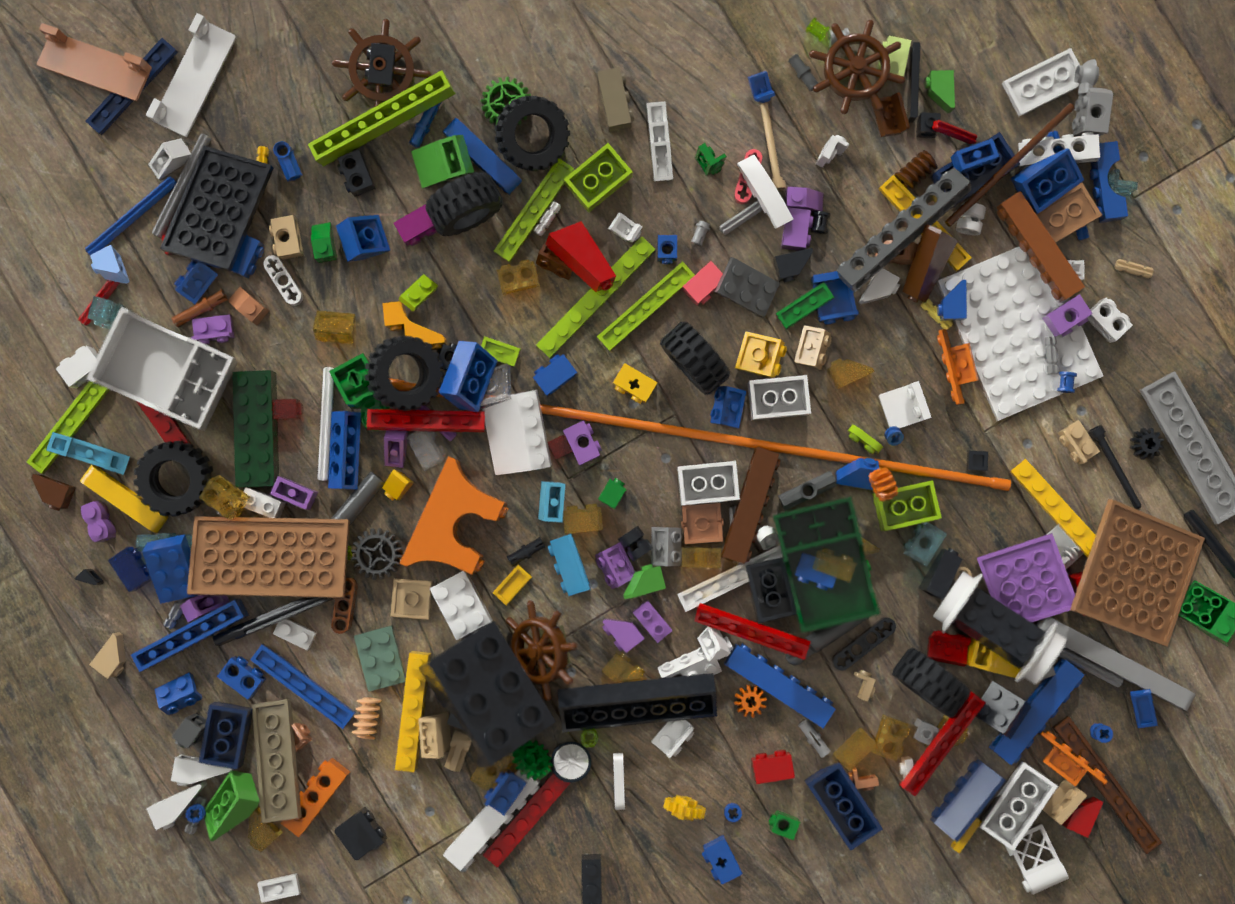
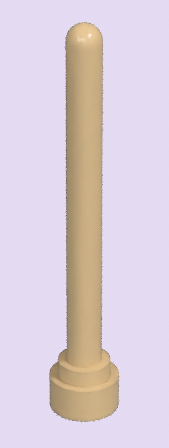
M765 102L761 103V112L773 175L771 180L778 191H783L786 189V183L783 177H780L768 103Z

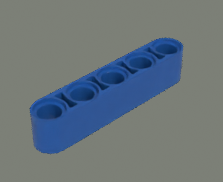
M456 117L442 131L446 137L463 135L470 159L484 173L489 174L493 181L508 195L522 182L521 178Z

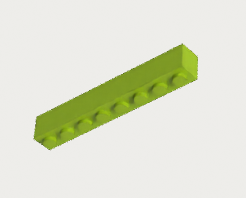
M441 70L310 142L308 146L315 160L324 167L337 160L338 157L346 155L456 93L447 76Z

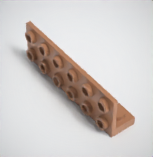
M41 23L39 30L45 35L47 42L39 57L37 66L133 101H138L152 69L143 58L126 52L124 56L67 37L58 28Z

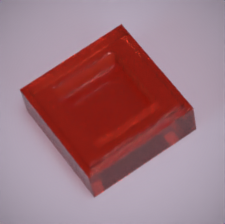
M565 434L547 442L555 460L573 452Z

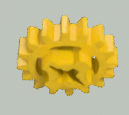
M676 795L673 798L666 797L663 808L667 809V811H672L671 815L681 820L694 821L697 818L704 819L706 813L705 807L698 805V801L688 796Z

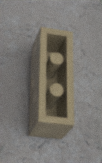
M620 67L598 71L597 78L609 132L631 128V121H634L632 109H628L627 103L630 102L629 92L624 90V84H626L625 74L621 73Z

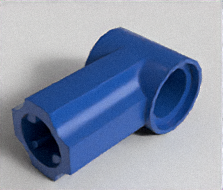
M284 141L277 142L274 145L273 151L286 180L294 181L299 179L303 174L295 158L294 150ZM284 147L288 148L287 154L280 156V150Z

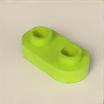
M852 424L848 429L849 437L857 443L859 441L865 445L864 449L869 453L874 454L875 452L879 454L883 446L859 427Z

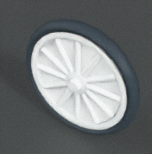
M565 742L560 744L551 756L553 773L562 781L569 783L578 782L585 778L590 771L591 755L580 743Z

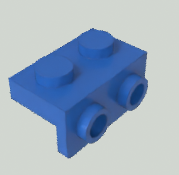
M190 672L154 689L158 707L167 715L175 714L179 710L194 705L202 699V695L197 692L194 677Z

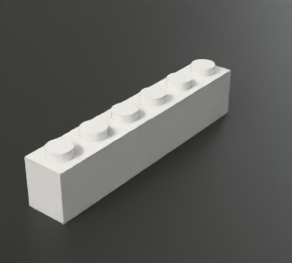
M518 769L515 774L525 780L527 784L505 816L489 805L485 806L447 848L443 856L460 871L464 867L468 868L475 860L473 856L477 852L481 854L488 846L486 842L490 837L494 839L500 833L499 827L503 823L507 825L514 817L512 813L515 809L520 810L527 802L525 798L529 794L534 795L539 789V778L536 781L532 777L528 780L526 774L521 776V770Z

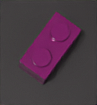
M426 204L393 223L407 246H414L424 236L427 235L429 237L437 232L426 211Z

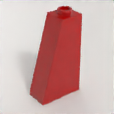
M582 221L549 233L545 243L546 246L595 292L600 290L606 291L613 286L616 274Z

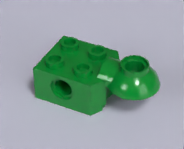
M362 353L330 370L329 373L346 405L351 409H361V422L367 428L368 409H390V407L382 405L381 401H377L373 397L374 393L369 391L367 387L370 385L369 381L365 380L368 369H365V366L370 361Z

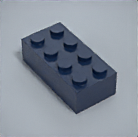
M1000 132L989 138H993L999 157L993 163L962 173L971 182V191L953 207L977 192L1014 156L1013 151ZM950 162L930 177L934 184L940 180L946 171L954 168L953 163ZM1018 162L1008 173L1016 169L1020 165V162ZM944 189V190H943V192H949V191H951V189Z

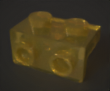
M824 547L823 550L818 549L812 568L849 582L856 563L852 562L853 558L844 554L838 557L833 555L835 551Z

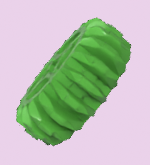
M508 76L505 78V81H502V78L499 77V83L497 84L492 80L493 87L487 85L486 90L488 92L482 93L484 98L481 99V104L484 106L481 109L483 112H486L484 116L485 118H490L491 124L496 122L497 125L499 114L494 112V110L500 111L505 107L504 96H506L509 104L514 99L531 96V94H527L528 88H523V82L517 84L516 78L510 82ZM506 90L515 91L519 96H516V94L510 95ZM498 92H501L499 99L494 100L492 103L493 97Z

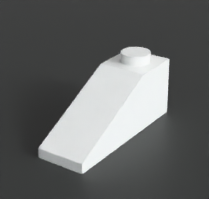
M181 754L175 757L171 781L177 782V785L188 786L189 784L215 777L234 769L199 763V757Z
M206 780L146 808L155 830L161 827L163 830L174 826V821L181 817L207 785Z

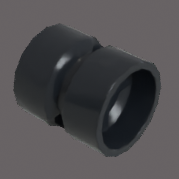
M639 526L618 539L622 547L628 549L627 554L632 562L653 549L648 539L643 538L644 533Z

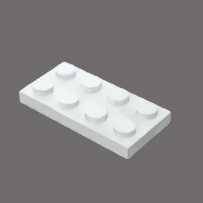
M1071 48L1003 81L1002 85L1019 117L1079 87V83L1074 81L1076 68L1080 64Z

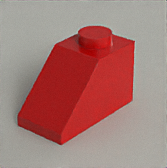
M1096 797L1083 800L1062 825L1088 838L1103 801Z

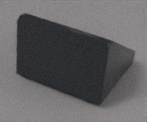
M84 569L74 578L77 581L92 585L104 583L93 569Z

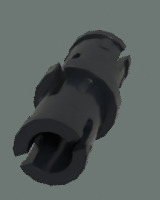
M538 537V539L526 546L522 545L521 549L508 555L507 559L513 567L526 558L530 559L531 555L546 548L542 539Z

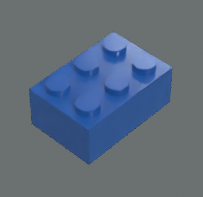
M459 341L438 393L460 410L478 412L498 360L477 342Z
M186 535L147 542L142 554L160 604L198 596L187 594L191 550Z

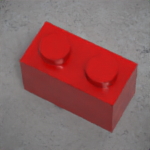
M777 750L771 755L758 753L755 754V757L751 758L756 784L795 778L792 757L786 750Z

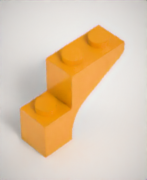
M402 302L382 303L385 327L390 328V331H399L404 327L405 336L423 339V342H428L432 345L431 349H441L442 345H447L446 338L442 334L411 322L406 315L405 305Z

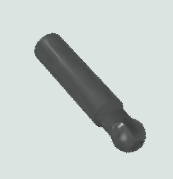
M370 471L358 485V489L353 491L331 519H348L351 525L383 487L385 482L374 472Z
M868 618L815 630L806 636L805 640L811 641L805 659L814 653H818ZM786 654V660L791 665H799L804 661L803 659Z

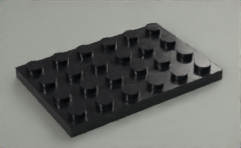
M203 146L160 249L164 252L231 272L273 172V166Z

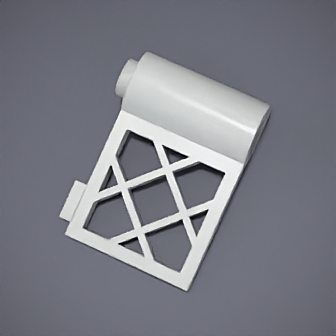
M1042 824L1028 829L1024 837L1028 835V838H1022V840L1026 841L1023 852L1016 849L1012 851L1005 846L1009 856H1014L1023 874L1024 881H1022V884L1027 893L1031 892L1034 895L1069 879ZM1040 830L1043 836L1041 844L1030 841L1033 832ZM1029 843L1039 846L1036 857L1026 854ZM1043 848L1050 850L1052 859L1048 861L1039 859ZM1025 856L1035 859L1033 867L1025 870L1023 866Z

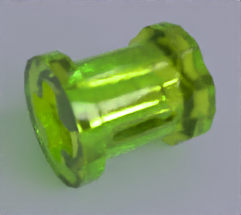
M814 17L805 32H810L821 42L830 27H825Z
M595 729L583 730L581 733L582 745L587 748L594 747L598 742L597 731ZM593 734V741L589 740L587 742L585 735Z

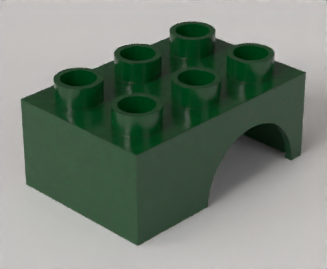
M852 497L773 515L802 633L881 615L867 567L863 541ZM802 552L840 565L833 589L828 587L827 590L816 587L817 583L809 581V584L797 580L798 576L795 575Z

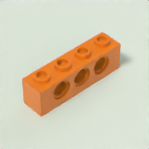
M331 758L328 762L324 760L318 768L320 773L316 777L313 775L306 784L308 788L305 792L301 791L299 793L300 807L306 810V816L301 815V818L282 820L281 822L284 827L298 838L305 832L350 773L348 769L334 758ZM323 776H327L330 779V785H325L322 782ZM310 792L317 793L318 800L311 799Z

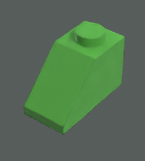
M954 70L930 71L924 80V88L927 89V95L946 113H951L955 108Z
M652 564L641 566L642 570L634 573L623 595L624 599L665 589L666 586L661 567H653Z

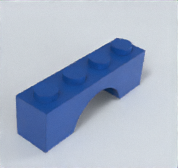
M1118 141L1099 143L1100 159L1099 161L1090 162V178L1094 183L1093 198L1096 199L1097 207L1102 214L1099 217V223L1123 220L1128 217L1126 197L1116 194L1108 183L1109 169L1120 160Z

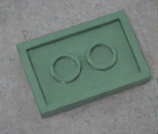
M392 625L354 635L368 692L406 682Z

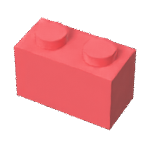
M710 261L682 287V290L697 306L700 303L704 305L711 299L710 294L716 290L723 273Z

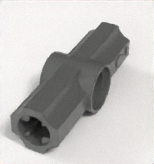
M828 471L778 495L779 501L786 511L836 487V480L831 471ZM806 485L812 488L810 496H806L803 493V488Z

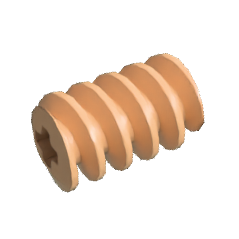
M363 697V699L357 700L362 705L355 708V710L360 712L359 715H354V718L358 719L359 722L353 723V726L357 727L358 730L352 731L357 737L375 739L371 734H375L377 729L372 726L378 725V721L374 719L379 717V714L375 711L380 710V706L376 703H380L381 699Z

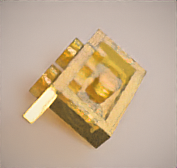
M317 311L313 326L315 339L321 342L353 343L355 314Z

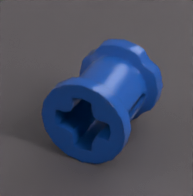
M1059 372L1061 378L1057 391L1075 393L1073 387L1077 373Z
M1094 723L1090 727V735L1095 740L1102 743L1112 740L1113 731L1110 727L1102 723Z

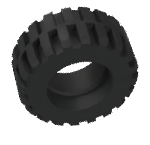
M523 96L512 100L509 105L502 109L503 112L498 115V122L494 129L496 131L495 142L498 144L499 152L503 154L507 162L520 169L538 171L558 163V159L564 156V150L566 147L568 148L570 143L567 142L568 136H570V130L567 127L569 122L568 119H565L563 110L559 109L556 103L544 97ZM528 115L541 117L549 128V138L546 145L536 152L523 150L515 139V129L518 122Z
M476 172L471 175H465L462 178H457L453 182L446 184L443 188L438 189L427 200L426 211L437 233L449 237L467 232L492 218L502 208L503 198L489 174Z
M680 322L661 339L660 345L665 353L704 395L714 392L730 377L731 372L725 362L704 337L688 322Z
M396 336L384 340L382 344H378L374 348V353H370L368 357L370 362L366 363L365 369H368L365 380L369 381L370 385L367 386L369 391L374 393L373 397L377 401H381L382 405L392 409L410 411L420 409L422 405H428L431 403L430 399L438 395L436 390L437 388L440 389L442 385L439 382L440 377L444 378V372H440V367L443 366L442 360L437 359L439 356L438 352L432 350V345L428 342H423V339L418 337ZM400 355L413 357L419 367L417 384L410 391L406 392L396 390L389 378L390 366L393 360Z
M170 441L147 450L144 453V457L140 458L137 462L139 467L134 470V475H137V479H134L133 482L134 486L138 485L137 496L143 497L141 502L145 506L149 504L151 506L150 510L154 513L159 511L160 515H171L172 517L184 515L200 507L208 499L207 495L211 494L213 489L211 484L214 483V477H211V472L214 471L213 466L209 467L207 462L210 460L207 456L204 457L202 455L203 451L200 448L195 449L193 444L183 443V441ZM167 461L181 463L189 473V489L181 496H173L167 493L159 482V470L162 464Z
M915 648L908 649L893 669L892 675L949 718L957 714L970 696V689Z

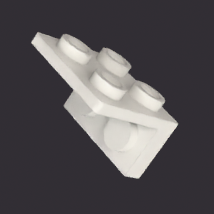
M919 381L879 395L889 428L892 426L902 428L931 418Z

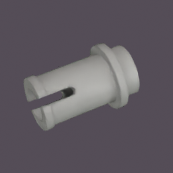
M699 220V223H696L697 228L691 242L702 246L707 231H710V224Z

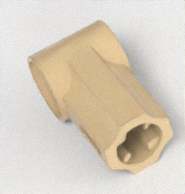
M455 730L450 743L451 748L444 766L451 771H461L466 753L469 752L472 742L466 733Z

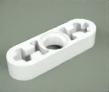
M274 255L268 256L264 260V268L285 301L293 306L299 305L303 300V294L283 262ZM272 260L278 262L276 267L280 272L277 273L272 267L269 268ZM285 275L288 277V283L281 286L278 280L281 276ZM290 288L293 293H298V295H296L297 300H289L291 294L289 293V291H287V289Z
M613 753L615 810H625L623 753Z

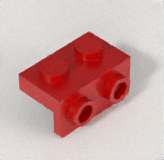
M942 630L933 631L928 638L927 657L934 661L965 667L967 665L968 646L971 644V639L961 634L951 635L946 632L942 633Z

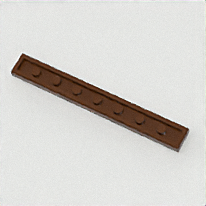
M1066 716L1055 724L1052 728L1063 743L1073 750L1071 753L1077 758L1080 755L1089 762L1087 766L1093 770L1097 768L1106 775L1104 779L1108 782L1105 785L1086 772L1143 852L1148 854L1162 844L1161 840L1072 719Z

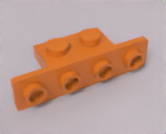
M942 329L938 331L937 339L944 352L942 360L948 369L946 377L953 389L951 397L953 402H956V405L964 404L960 385L979 380L970 343L951 347L948 332Z
M1049 731L1038 733L1053 745L1042 762L1076 787L1086 772L1102 784H1107L1108 781L1104 779L1106 776L1097 768L1093 770L1087 766L1089 762L1080 755L1078 758L1071 753L1073 750L1064 743L1060 745L1056 742L1055 739L1057 737Z

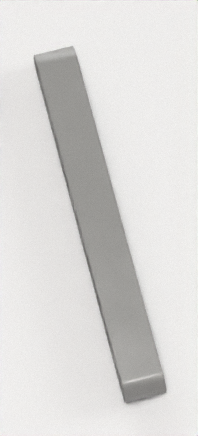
M1051 617L1038 620L1036 626L1045 632L1054 622L1057 623L1056 632L1066 638L1064 648L1144 690L1150 689L1151 694L1184 711H1188L1196 695L1195 693Z

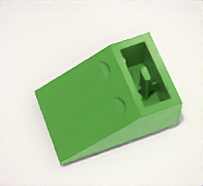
M463 135L450 136L411 151L422 188L474 173Z

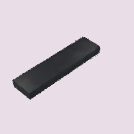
M913 42L909 49L907 118L909 123H913L918 117L920 42Z

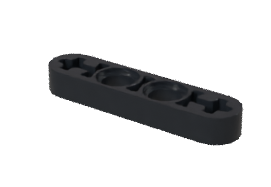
M888 617L878 620L833 656V666L840 671L848 669L895 632V621ZM883 622H890V630L888 631L884 629L881 632L883 634V636L881 637L879 632H877L875 628L877 627L878 630H881L884 627ZM871 632L877 636L874 643H868L866 640L867 635ZM855 644L861 646L862 651L859 655H853L851 652V648ZM847 651L848 654L853 658V660L847 658L844 661V666H837V663L839 662L837 658H845L847 655L844 652Z

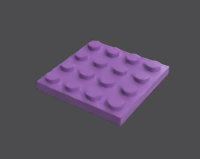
M1052 533L977 557L990 596L1028 621L1034 622L1070 611L1075 593Z

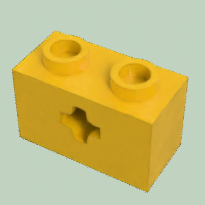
M624 363L613 381L616 391L623 395L625 392L632 395L631 399L638 404L642 402L646 404L658 383ZM637 381L639 388L632 390L629 382Z

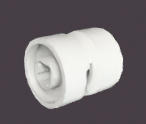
M975 203L958 219L956 231L967 235H980L983 225L981 220L985 217L986 207Z

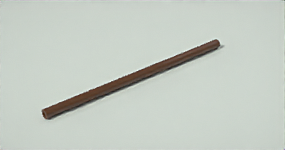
M1069 103L945 221L946 225L951 227L1063 121L1075 109L1074 105Z

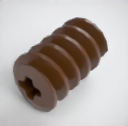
M923 150V152L917 154V157L912 158L911 162L906 164V167H902L900 172H896L894 176L906 188L914 189L913 182L919 185L921 183L919 177L925 180L927 178L925 172L930 175L932 174L930 167L936 170L938 166L931 154Z

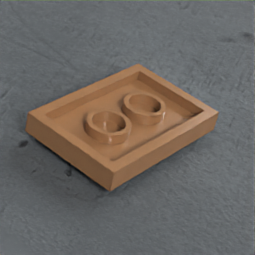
M1083 183L1071 189L1039 214H1036L1055 243L1102 216Z

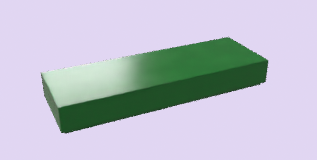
M825 282L778 311L776 315L787 330L833 300L834 296Z

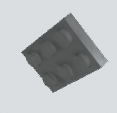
M730 257L715 293L760 317H765L780 283L738 259Z

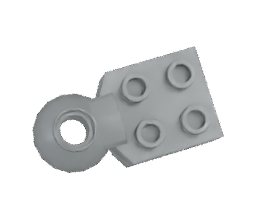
M1095 59L1088 60L1083 65H1078L1075 71L1074 81L1079 83V97L1075 101L1074 106L1076 118L1072 122V130H1074L1075 136H1082L1083 133L1093 132L1094 135L1099 134L1101 136L1109 131L1113 92L1112 90L1093 87V85H1096L1099 77V67Z

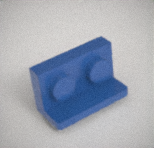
M192 260L186 267L187 273L184 276L180 275L175 281L174 285L176 287L174 289L190 302L196 304L218 274L207 265Z
M719 386L714 394L715 401L710 414V422L712 424L739 428L746 391L729 386Z
M509 769L506 773H500L495 780L498 784L494 790L490 788L484 796L487 799L484 805H489L503 816H505L527 784L525 780Z

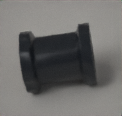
M823 211L813 212L815 219L811 232L827 234V223L831 214Z

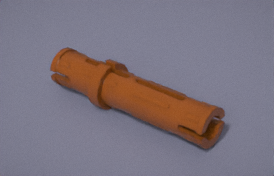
M221 289L209 297L205 296L202 298V301L181 313L172 316V321L179 328L206 311L214 310L215 306L227 301L228 297L226 294H223L224 291Z

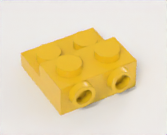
M745 332L735 368L754 373L758 376L770 379L775 378L781 372L780 359L785 356L787 347L784 346L785 342L781 339Z

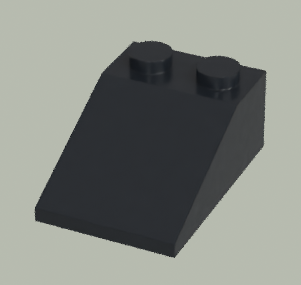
M783 557L745 566L757 623L797 615Z

